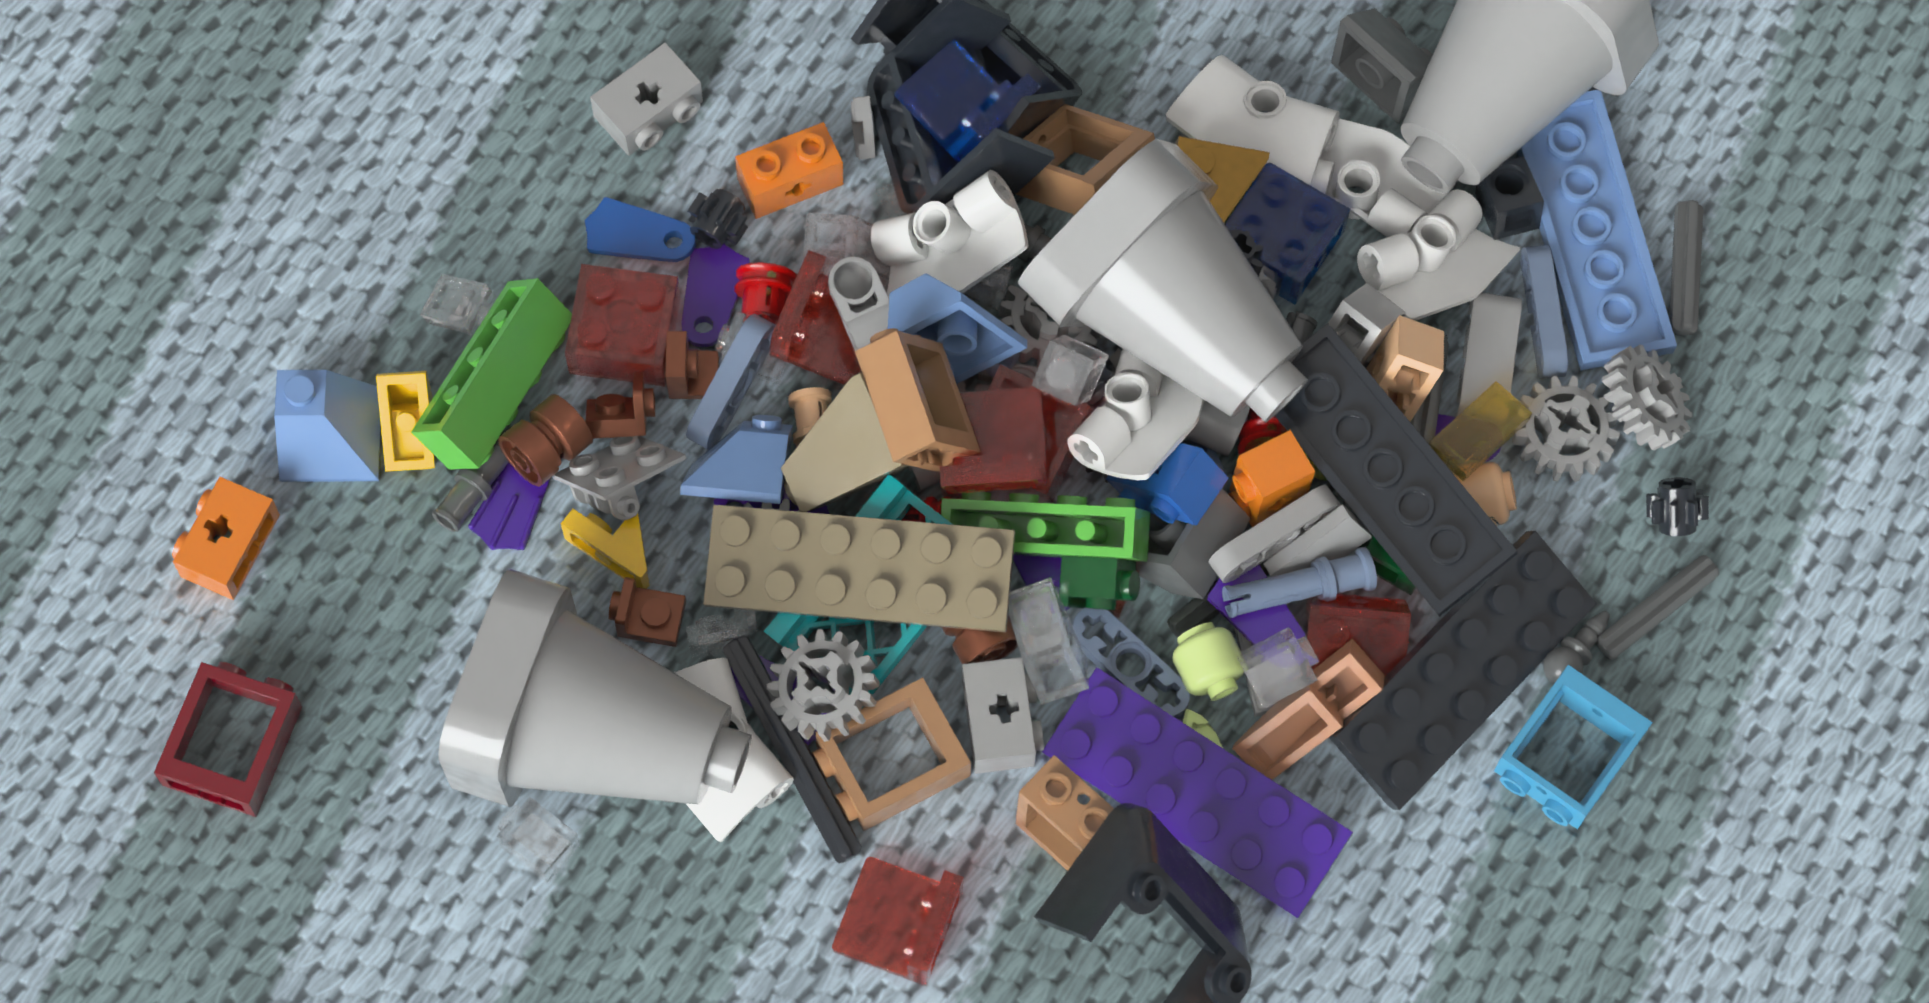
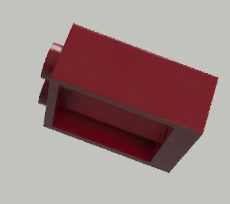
M201 662L154 774L162 786L257 817L299 717L302 705L296 693L293 692L294 688L281 680L266 677L263 683L246 677L247 672L233 664L219 662L217 667ZM213 687L276 707L245 782L182 761Z

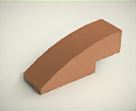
M1351 639L1274 704L1240 737L1232 749L1246 764L1273 780L1342 728L1346 717L1383 690L1385 675L1358 644Z

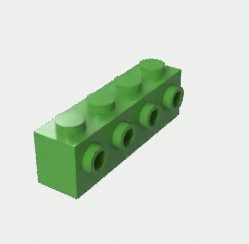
M538 278L508 281L411 433L449 470L480 468L492 456L494 444L504 428L516 418L518 406L528 390L540 380L543 366L552 352L559 348L565 340V331L575 316Z
M962 491L961 499L942 498L941 516L953 525L1015 530L1014 555L1118 558L1147 562L1150 512L1136 508L1135 499L1105 498V506L1087 505V497L1058 495L1057 504L1039 503V495L1009 493V501H991V493L979 491Z

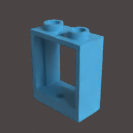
M1567 665L1502 755L1494 772L1501 776V783L1509 791L1521 797L1527 794L1542 804V811L1552 821L1562 826L1570 824L1578 829L1653 722L1570 665ZM1559 701L1622 744L1580 803L1518 761V758Z

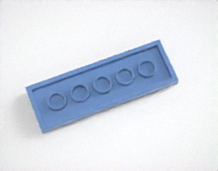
M1598 89L1587 91L1517 151L1519 157H1525L1544 200L1539 229L1544 245H1548L1552 253L1558 295L1580 371L1604 367L1605 363L1612 360V356L1629 346L1635 348L1638 345H1643L1646 353L1654 349L1657 351L1658 356L1674 353L1677 347L1602 92Z

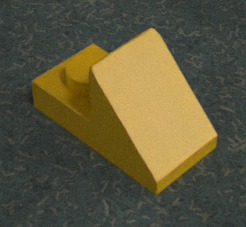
M427 371L377 374L376 383L385 472L435 468L436 456L411 433L433 399Z
M572 508L561 522L564 539L621 578H635L637 587L647 589L650 584L639 514L637 513L636 516L624 520L612 535L611 527L600 517L592 513L585 517Z

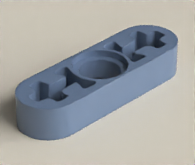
M1548 245L1523 247L1520 264L1528 313H1533L1535 325L1530 326L1538 377L1540 379L1551 378L1552 376L1565 377L1568 368V356L1552 253Z
M752 314L746 319L688 425L686 437L707 450L719 442L774 343L778 330L777 325L757 314Z
M1084 608L1078 612L1074 618L1071 633L1075 646L1100 670L1158 706L1156 704L1158 699L1157 691L1149 684L1144 692L1140 691L1138 687L1148 681L1153 670L1157 671L1159 675L1155 676L1154 684L1165 693L1171 688L1177 691L1175 697L1176 707L1168 703L1158 707L1176 719L1181 718L1188 707L1190 693L1187 691L1181 677L1110 611ZM1085 622H1089L1093 626L1099 622L1105 624L1103 636L1112 645L1117 637L1123 640L1112 648L1108 658L1102 655L1106 652L1107 645L1099 637L1093 636L1089 640L1084 637L1086 631ZM1134 653L1141 657L1145 668L1137 676H1125L1117 669L1116 660L1122 654Z

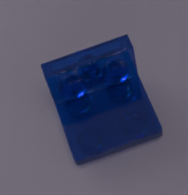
M952 40L895 91V97L959 163L995 128L998 129L1004 123L1022 96L1033 95L1040 86L1028 73L1014 86L1008 80H1005L999 86L958 41Z
M1267 163L1231 214L1225 226L1229 230L1249 231L1256 245L1264 246L1260 262L1278 273V277L1283 279L1279 296L1296 305L1344 233L1351 209L1273 163Z

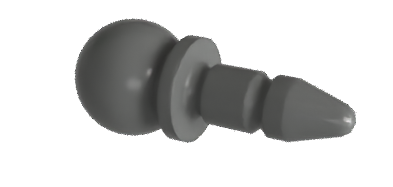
M1602 611L1586 622L1585 627L1581 628L1574 638L1565 637L1560 642V647L1551 650L1547 654L1543 663V671L1546 678L1552 684L1557 681L1567 665H1570L1581 674L1583 673V665H1588L1592 660L1590 649L1607 627L1610 614L1607 611Z

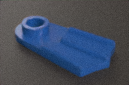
M604 197L598 207L584 221L587 232V249L592 254L679 262L689 257L696 245L695 236L692 235L691 227L687 223L608 197ZM677 237L682 240L681 245L676 248L666 246V242L670 238Z

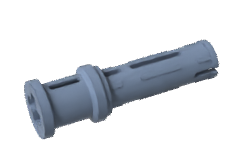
M1366 547L1357 548L1353 555L1328 560L1324 556L1316 558L1311 563L1310 568L1233 586H1223L1222 597L1223 602L1244 598V600L1232 602L1230 605L1225 606L1228 616L1234 618L1237 615L1315 596L1320 600L1328 602L1335 600L1339 593L1363 588L1365 592L1374 591L1377 587V574L1370 552Z

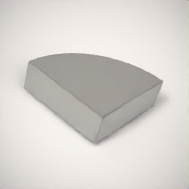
M870 96L855 97L851 101V121L856 157L859 160L875 158Z

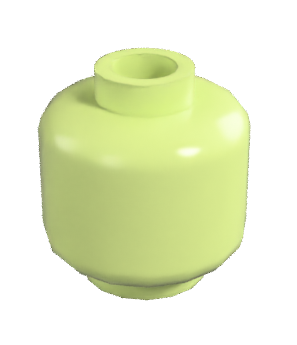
M1208 622L1189 629L1177 638L1179 645L1174 650L1172 659L1190 694L1195 696L1209 695L1211 701H1215L1232 694L1238 689L1236 681L1244 674L1246 662L1232 633L1228 629L1215 627L1213 623Z

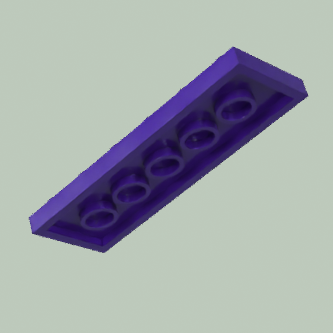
M1097 667L1044 747V750H1042L1050 758L1055 755L1075 774L1121 804L1132 803L1149 809L1178 841L1296 918L1300 917L1353 835L1351 830Z

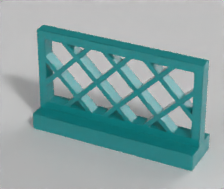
M890 474L887 475L855 516L902 520L911 507H914L925 516L926 523L953 525ZM778 613L763 632L781 646L796 651L799 648L797 636L801 634L807 639L813 631L831 628L833 639L837 631H840L839 627L865 624L868 650H865L863 656L869 655L875 663L876 667L870 673L876 676L881 685L927 626L913 624L909 626V624L900 623L902 636L898 642L892 647L877 649L874 622L879 621L830 617V620L822 621L824 617ZM886 656L878 665L877 657ZM849 687V695H850L851 692H852V688ZM878 688L868 690V693L873 696Z

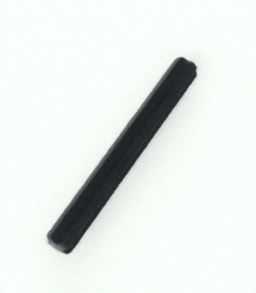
M741 636L731 640L723 647V653L728 659L734 674L782 763L793 777V783L831 854L839 864L852 860L862 852V845L804 738L798 732V727L790 731L781 721L783 715H777L772 709L770 703L778 697L772 696L767 690V684L773 681L750 638Z

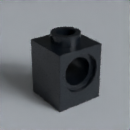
M1524 156L1506 160L1476 185L1475 194L1494 240L1540 228L1544 200Z

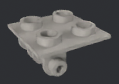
M641 436L615 437L610 441V446L594 454H585L574 458L569 462V467L557 472L553 477L555 480L569 485L577 501L584 504L588 503L591 507L601 512L612 513L617 519L628 520L636 516L640 508L634 486L687 458L686 454Z

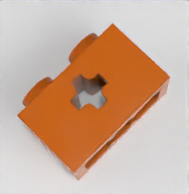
M824 122L735 156L737 180L755 219L843 185V161Z
M1289 430L1238 456L1230 486L1231 493L1228 495L1251 518L1249 523L1254 527L1307 494L1310 490L1315 470L1293 433Z
M219 476L213 489H207L202 494L196 508L197 518L190 531H184L177 539L172 557L174 558L173 564L180 577L234 600L280 514L273 499ZM228 530H229L230 533H231V536H230L229 538L223 537V536H225V535L227 534V532H228ZM215 535L221 536L215 543L213 539Z

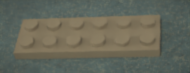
M713 505L703 605L717 608L1007 632L1016 532L1015 530Z

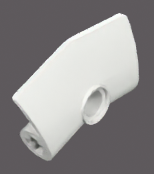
M1220 55L1213 59L1183 90L1167 111L1166 120L1192 139L1270 152L1269 160L1258 176L1302 189H1309L1322 151L1328 152L1331 147L1340 114L1337 110L1288 97L1285 90L1279 84L1272 81H1258L1229 58Z
M1340 118L1328 152L1322 151L1311 187L1309 189H1302L1283 183L1282 193L1335 206L1343 216L1349 219H1362L1386 237L1411 232L1418 220L1428 215L1448 194L1440 193L1427 187L1406 170L1401 162V158L1410 145L1386 130ZM1360 187L1366 192L1354 193L1348 188Z
M993 170L987 171L957 192L947 204L939 201H930L924 204L917 213L879 220L873 224L871 229V243L875 255L882 263L890 266L889 284L886 293L888 298L890 292L925 273L964 293L1029 247L1025 225L1015 198L1006 182Z
M1457 189L1450 191L1428 215L1420 218L1411 232L1395 234L1363 245L1357 255V264L1366 283H1369L1404 310L1405 314L1403 317L1416 321L1476 299L1518 254L1520 247L1500 240H1494L1492 237L1477 230L1476 227L1482 218V208L1471 194Z
M1122 348L1115 375L1105 385L1106 403L1102 407H1097L1068 438L1069 450L1081 464L1090 469L1123 479L1146 480L1194 429L1198 423L1204 399Z
M716 658L679 670L675 674L732 707L730 725H737L739 731L752 735L747 760L735 791L731 794L709 786L703 801L699 805L687 804L714 838L722 842L755 807L763 808L774 802L791 786L794 779L756 735L751 725L747 723L728 659Z

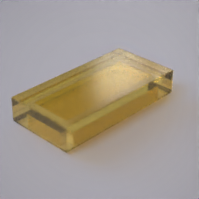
M1495 381L1429 442V445L1445 465L1464 482L1530 420L1532 412Z

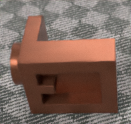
M667 331L665 377L669 399H702L719 369L718 352L689 349L687 331Z
M633 372V397H623L619 394H604L596 399H587L585 422L591 431L593 439L646 436L647 417H655L656 412L654 388H645L644 372Z
M625 577L622 591H613L608 619L615 621L618 637L676 647L686 605V596L640 588L636 586L635 578Z

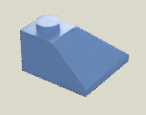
M927 273L889 294L888 329L896 328L901 332L920 335L922 338L942 343L956 384L1027 348V339L961 292Z
M277 370L274 418L280 482L379 481L381 422L377 386L329 370Z
M772 415L752 416V421H743L692 463L681 484L680 495L780 504L785 493V477L781 467L791 455L793 425L781 424L782 419Z

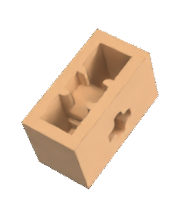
M1399 315L1366 370L1410 422L1444 370V331Z

